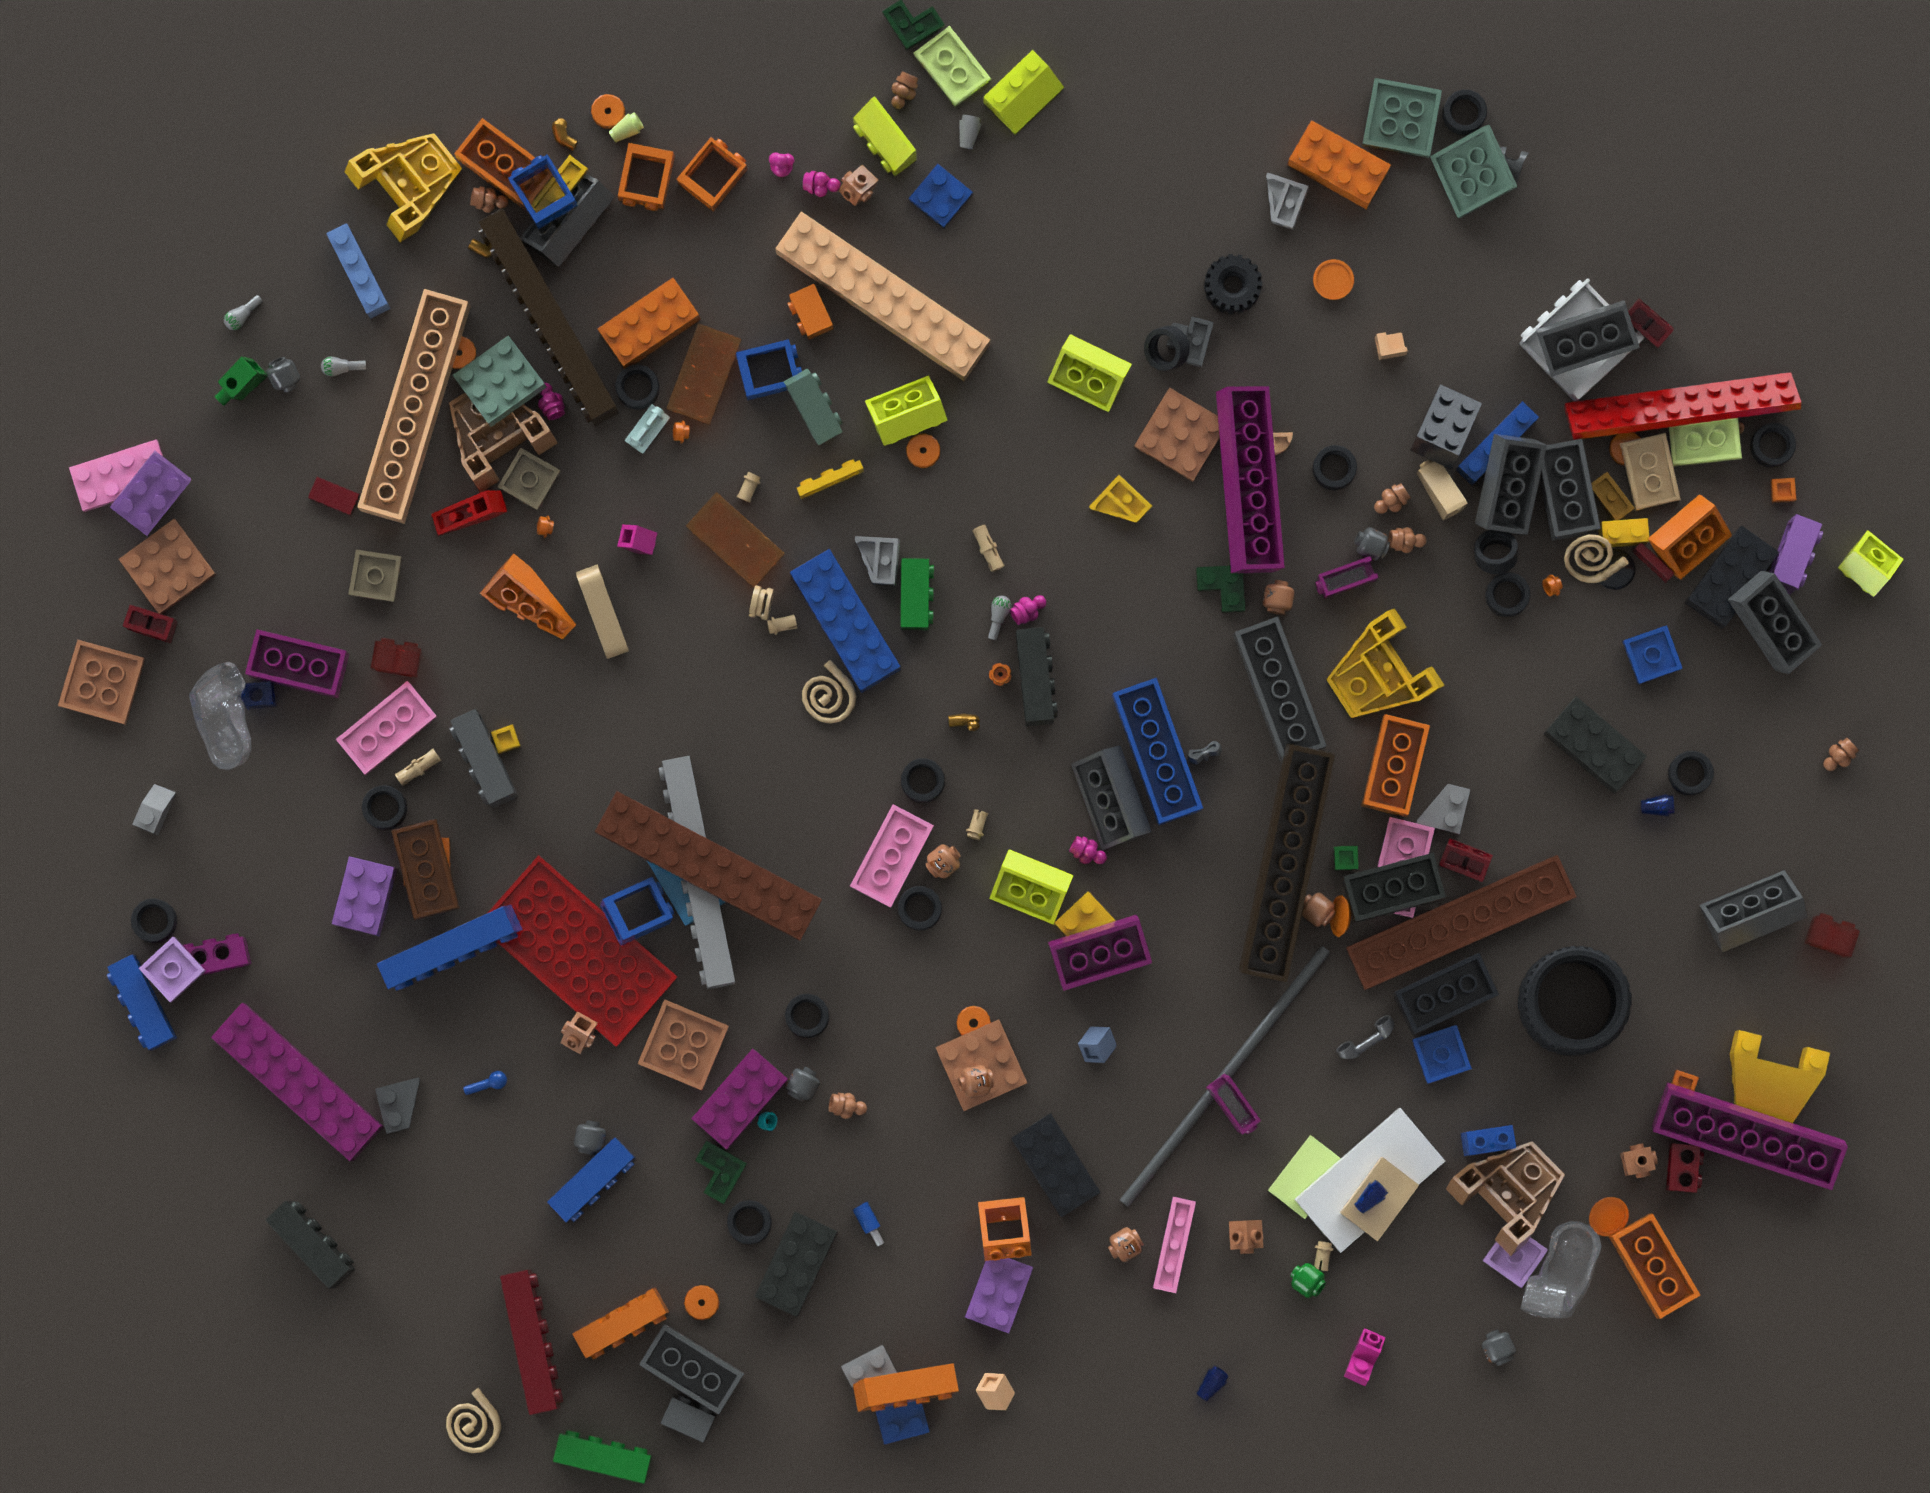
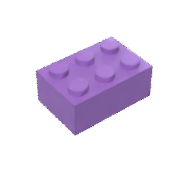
M154 450L114 500L110 508L147 536L187 487L191 478Z
M1798 514L1788 521L1777 550L1779 553L1773 560L1769 571L1770 573H1775L1788 594L1803 587L1807 578V574L1804 571L1808 565L1812 564L1815 553L1812 550L1816 544L1820 543L1823 531H1820L1821 523Z
M349 856L332 924L380 937L397 869Z
M1010 1258L985 1261L965 1318L1009 1334L1033 1267Z

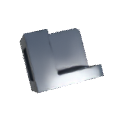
M1090 1027L1078 1043L1084 1061L1105 1063L1117 1046L1110 1027Z

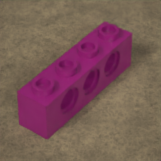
M239 933L225 936L226 940L217 942L216 938L202 941L203 945L194 947L193 943L185 944L183 947L194 958L200 952L206 954V961L201 964L206 970L201 975L203 976L251 965L246 938L243 936L239 937ZM222 947H227L229 949V956L221 960L218 952Z

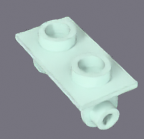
M651 404L624 441L643 454L670 417L661 408Z

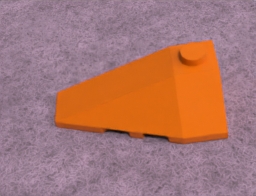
M514 553L480 592L483 597L498 609L503 611L508 609L518 614L517 618L523 621L525 618L537 623L538 628L561 639H564L576 626V623L534 570Z

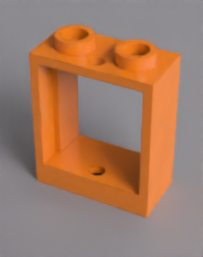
M710 137L678 176L677 183L714 212L745 174L747 165L745 164L746 160L740 154L735 153L733 155L728 151V146L722 140H714ZM712 150L737 168L736 172L715 197L690 179Z
M629 143L618 191L619 201H622L623 205L635 207L636 204L644 205L645 209L651 211H658V208L664 209L675 158L674 152ZM633 158L665 164L658 198L626 192Z
M1025 1198L978 1202L985 1261L1031 1256ZM1021 1220L1023 1237L988 1241L986 1223Z

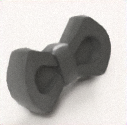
M1212 741L1205 748L1190 750L1188 752V759L1190 763L1196 765L1203 759L1208 761L1210 756H1219L1221 754V745L1217 741Z

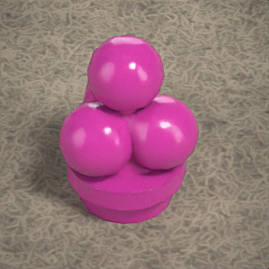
M772 153L769 156V163L773 174L778 177H785L791 173L795 161L791 154Z
M806 172L803 178V190L818 197H824L828 189L831 192H836L841 186L838 179H830L824 172Z
M545 383L547 388L540 392L543 397L539 399L538 407L543 411L544 416H547L548 420H555L565 414L563 397L559 393L552 392V386L549 383Z
M1041 595L1036 596L1033 601L1029 597H1023L1013 605V608L1010 609V614L1018 625L1034 621L1039 615L1037 609H1043L1046 606V599Z
M1076 836L1069 849L1073 857L1079 858L1082 864H1089L1092 859L1096 864H1103L1107 860V855L1104 851H1097V842L1092 839L1088 840L1084 836L1082 838Z

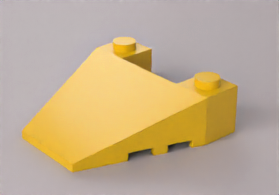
M433 133L408 139L406 142L399 144L391 143L387 144L386 147L378 149H366L348 161L345 174L358 190L375 179L379 181L399 207V209L390 214L386 225L399 242H402L419 231L462 168Z
M1395 608L1388 610L1369 623L1362 635L1355 641L1352 648L1326 679L1351 718L1420 701L1445 686L1433 667L1426 668L1412 677L1394 650L1389 639L1407 628Z
M1741 1030L1735 1031L1730 1050L1734 1104L1793 1123L1824 1078L1830 1052L1805 1047L1802 1049L1798 1068L1758 1059L1762 1035Z

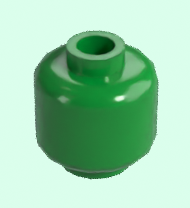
M1305 1263L1301 1267L1297 1265L1290 1275L1293 1278L1292 1288L1306 1298L1317 1297L1326 1285L1324 1273L1310 1263Z

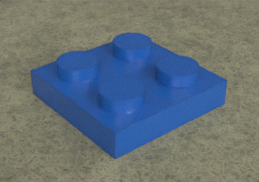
M937 164L909 197V201L941 227L945 228L973 195V192Z
M1667 625L1622 641L1638 685L1683 669Z
M1457 1025L1412 1039L1427 1084L1472 1069Z
M916 1401L908 1402V1406L894 1408V1406L885 1407V1410L876 1412L884 1445L930 1432L922 1404H916Z

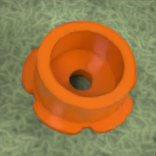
M685 421L681 423L675 422L673 426V440L683 443L684 439L689 438V425H685Z
M549 515L546 517L540 516L537 524V535H544V538L547 537V534H552L554 521L550 520Z
M1550 574L1542 581L1543 589L1548 596L1560 595L1563 585L1559 577Z
M1001 663L993 665V669L989 671V678L993 680V683L997 686L1009 683L1012 677L1010 667Z

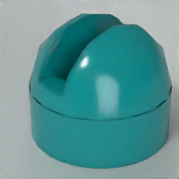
M762 1112L758 1116L757 1124L759 1128L767 1131L774 1130L777 1125L776 1114L773 1112Z

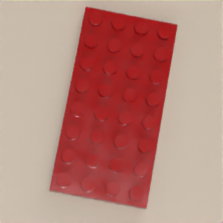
M539 855L489 911L492 912L500 907L512 905L523 930L517 932V938L508 942L501 943L498 941L497 943L573 1010L596 1021L598 1024L595 1029L616 1047L678 978L636 940L620 946L604 912Z

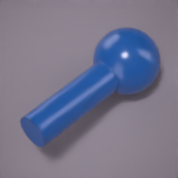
M494 1071L488 1079L464 1086V1092L466 1095H470L490 1087L502 1089L507 1083V1077L501 1071Z

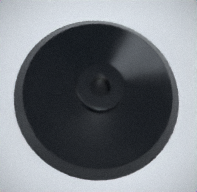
M1612 549L1613 556L1610 563L1605 568L1594 572L1596 575L1620 558L1625 557L1628 560V565L1607 580L1599 582L1608 589L1618 590L1625 588L1632 582L1636 568L1632 557L1628 553L1620 549ZM1607 550L1604 551L1603 558L1595 562V566L1602 564L1606 560Z

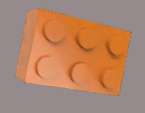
M1699 494L1652 534L1648 540L1659 559L1681 580L1727 541L1732 534L1717 507Z

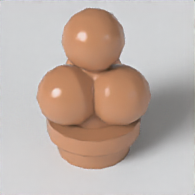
M903 71L896 78L899 82L893 83L891 88L892 92L897 95L893 97L891 102L895 109L903 108L905 100L914 99L916 96L915 89L918 87V78Z
M480 186L479 188H473L470 205L490 213L494 210L495 206L499 209L506 208L508 199L504 195L497 196L493 188L485 189Z
M1402 483L1397 486L1394 484L1391 486L1392 489H1385L1382 492L1383 500L1377 501L1374 505V509L1378 514H1383L1388 509L1392 512H1399L1402 504H1407V500L1411 497Z
M1406 527L1390 530L1388 542H1390L1389 548H1394L1395 551L1410 553L1414 545L1418 548L1425 546L1427 539L1423 534L1414 535L1413 530Z
M1847 737L1843 741H1838L1839 745L1835 744L1829 748V755L1831 757L1826 758L1823 763L1827 771H1834L1838 765L1847 767L1851 763V758L1857 757L1855 754L1859 750Z
M838 1092V1094H832L830 1097L829 1112H833L834 1115L841 1116L844 1119H849L852 1117L853 1112L857 1115L865 1114L867 1112V1105L862 1101L855 1102V1096L851 1093L844 1094Z

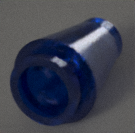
M1664 794L1641 800L1642 814L1660 816L1675 814L1674 796Z
M1375 1179L1372 1183H1368L1354 1205L1364 1214L1385 1200V1196L1389 1192Z
M1215 1365L1212 1369L1209 1368L1199 1390L1196 1392L1197 1395L1208 1401L1227 1384L1228 1374Z

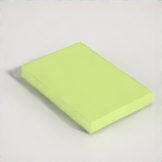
M950 26L913 53L954 107H957L991 81L989 75Z
M1738 418L1669 427L1673 467L1742 459Z
M1310 1135L1268 1191L1305 1219L1308 1215L1294 1199L1341 1158Z

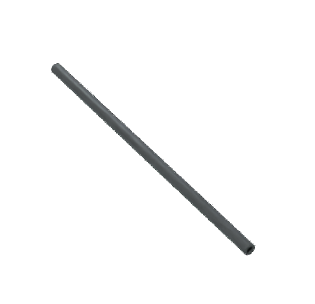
M1321 946L1217 1078L1223 1074L1231 1078L1330 955V952L1325 947ZM1208 1090L1121 1197L1120 1201L1127 1207L1132 1204L1213 1102L1214 1098Z

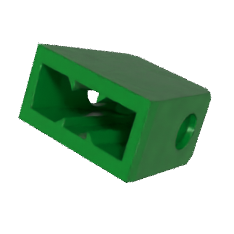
M241 356L218 381L222 389L215 395V398L223 406L232 398L242 400L267 378V374L254 359Z

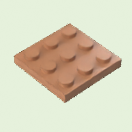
M1169 387L1134 447L1193 482L1220 438L1218 416Z
M175 518L119 558V561L159 614L166 612L216 575Z
M77 639L58 706L126 725L145 658Z
M664 999L638 1064L703 1091L729 1026Z
M999 1019L935 1047L963 1111L1027 1084ZM983 1065L987 1070H991L994 1087L990 1089L987 1095L970 1098L966 1096L964 1091H960L958 1078L961 1077L962 1071L965 1068Z

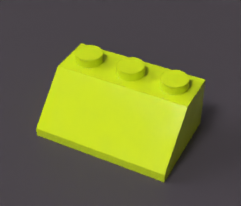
M1032 50L984 96L983 103L1016 135L1064 89V86L1051 68Z
M875 96L871 98L853 117L855 124L853 129L860 138L862 136L866 138L869 142L866 145L871 153L879 155L882 159L880 164L887 173L892 172L896 176L917 160L916 149Z
M1070 334L1059 353L1047 383L1109 412L1132 364Z
M929 375L865 401L884 446L896 443L898 440L916 435L923 430L936 427L948 421L941 399Z
M1009 849L989 899L1054 925L1073 875Z

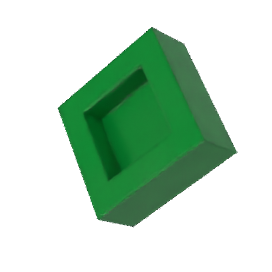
M1358 846L1334 847L1335 870H1358Z

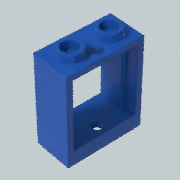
M548 154L537 156L531 161L530 165L525 168H517L508 177L510 184L538 229L578 206L574 196ZM548 168L565 196L536 213L519 185Z
M789 339L736 352L747 400L788 391L784 381L754 389L747 358L786 349L792 377L802 372L801 366L796 367L794 359L798 358L796 346L790 345Z
M653 877L602 899L600 906L620 946L670 924L673 919L674 911L669 902H665L662 896L664 894L659 882L655 883ZM649 888L662 916L629 931L615 903Z
M1513 1125L1460 1133L1464 1156L1516 1148Z

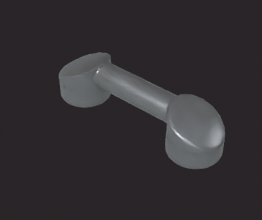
M1385 1015L1375 1022L1378 1032L1357 1046L1352 1041L1341 1044L1336 1049L1339 1057L1343 1059L1357 1058L1376 1043L1387 1038L1394 1028L1392 1017Z

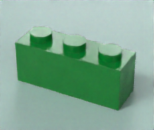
M902 558L901 630H928L929 624H933V611H929V601L933 602L934 588H929V579H934V565H929V559Z

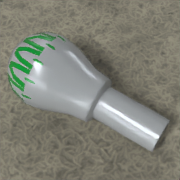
M256 295L247 304L227 312L224 316L226 327L230 330L240 329L249 317L250 312L260 305L263 300Z
M330 356L323 359L321 370L326 376L332 377L349 370H366V361H348Z
M997 596L991 603L992 625L988 636L990 639L997 640L1001 624L1004 623L1012 608L1011 601L1006 596Z

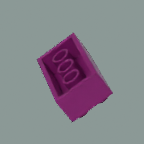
M256 629L245 674L250 678L339 698L350 654L346 650Z
M1137 915L1048 942L1063 991L1152 963Z
M752 1048L691 1119L728 1150L786 1084L788 1078Z

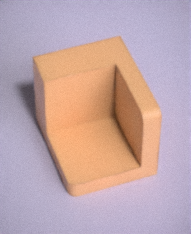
M1386 332L1376 334L1375 342L1379 360L1407 354L1408 349L1404 345L1402 333L1386 335Z
M985 1373L976 1389L978 1396L988 1410L1006 1411L1015 1394L1005 1374Z

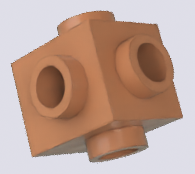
M861 165L853 173L849 171L841 179L843 184L839 192L847 201L856 206L861 201L865 203L873 195L872 191L879 180L866 167Z
M577 1012L571 1022L567 1020L563 1026L561 1033L564 1035L560 1043L581 1054L585 1047L590 1048L596 1038L593 1033L598 1023Z
M1643 1143L1629 1146L1630 1151L1620 1153L1625 1176L1636 1174L1637 1178L1650 1176V1171L1656 1170L1655 1165L1658 1164L1655 1150L1651 1151V1147L1644 1148ZM1639 1157L1642 1158V1164H1641V1165L1638 1163V1158H1639Z
M1262 1220L1229 1222L1230 1250L1240 1249V1254L1254 1253L1255 1248H1263Z

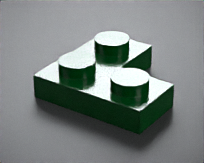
M902 0L897 1L882 11V14L906 51L945 27L944 22L933 6L914 18Z
M1231 565L1196 567L1197 591L1220 590L1222 613L1245 612L1243 573L1231 574Z
M706 1140L695 1161L715 1173L703 1193L725 1204L747 1163Z

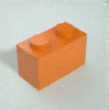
M815 284L789 295L790 302L787 304L792 315L797 314L800 320L796 324L802 336L806 334L808 340L833 330V324Z

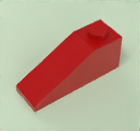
M488 490L434 512L431 515L439 536L490 520L506 513L507 509L501 490Z

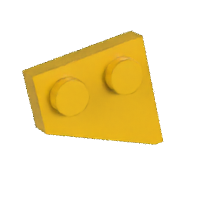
M1120 475L1089 506L1092 510L1136 523L1153 507Z
M1088 891L1054 923L1066 936L1116 920Z

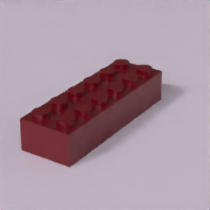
M524 1270L502 1275L500 1279L529 1415L558 1409L561 1407L560 1403L564 1402L561 1388L557 1389L555 1380L559 1379L556 1365L552 1366L550 1357L554 1356L551 1342L547 1343L545 1334L549 1333L547 1320H542L541 1310H544L542 1297H537L536 1288L539 1287L537 1274H532V1270Z

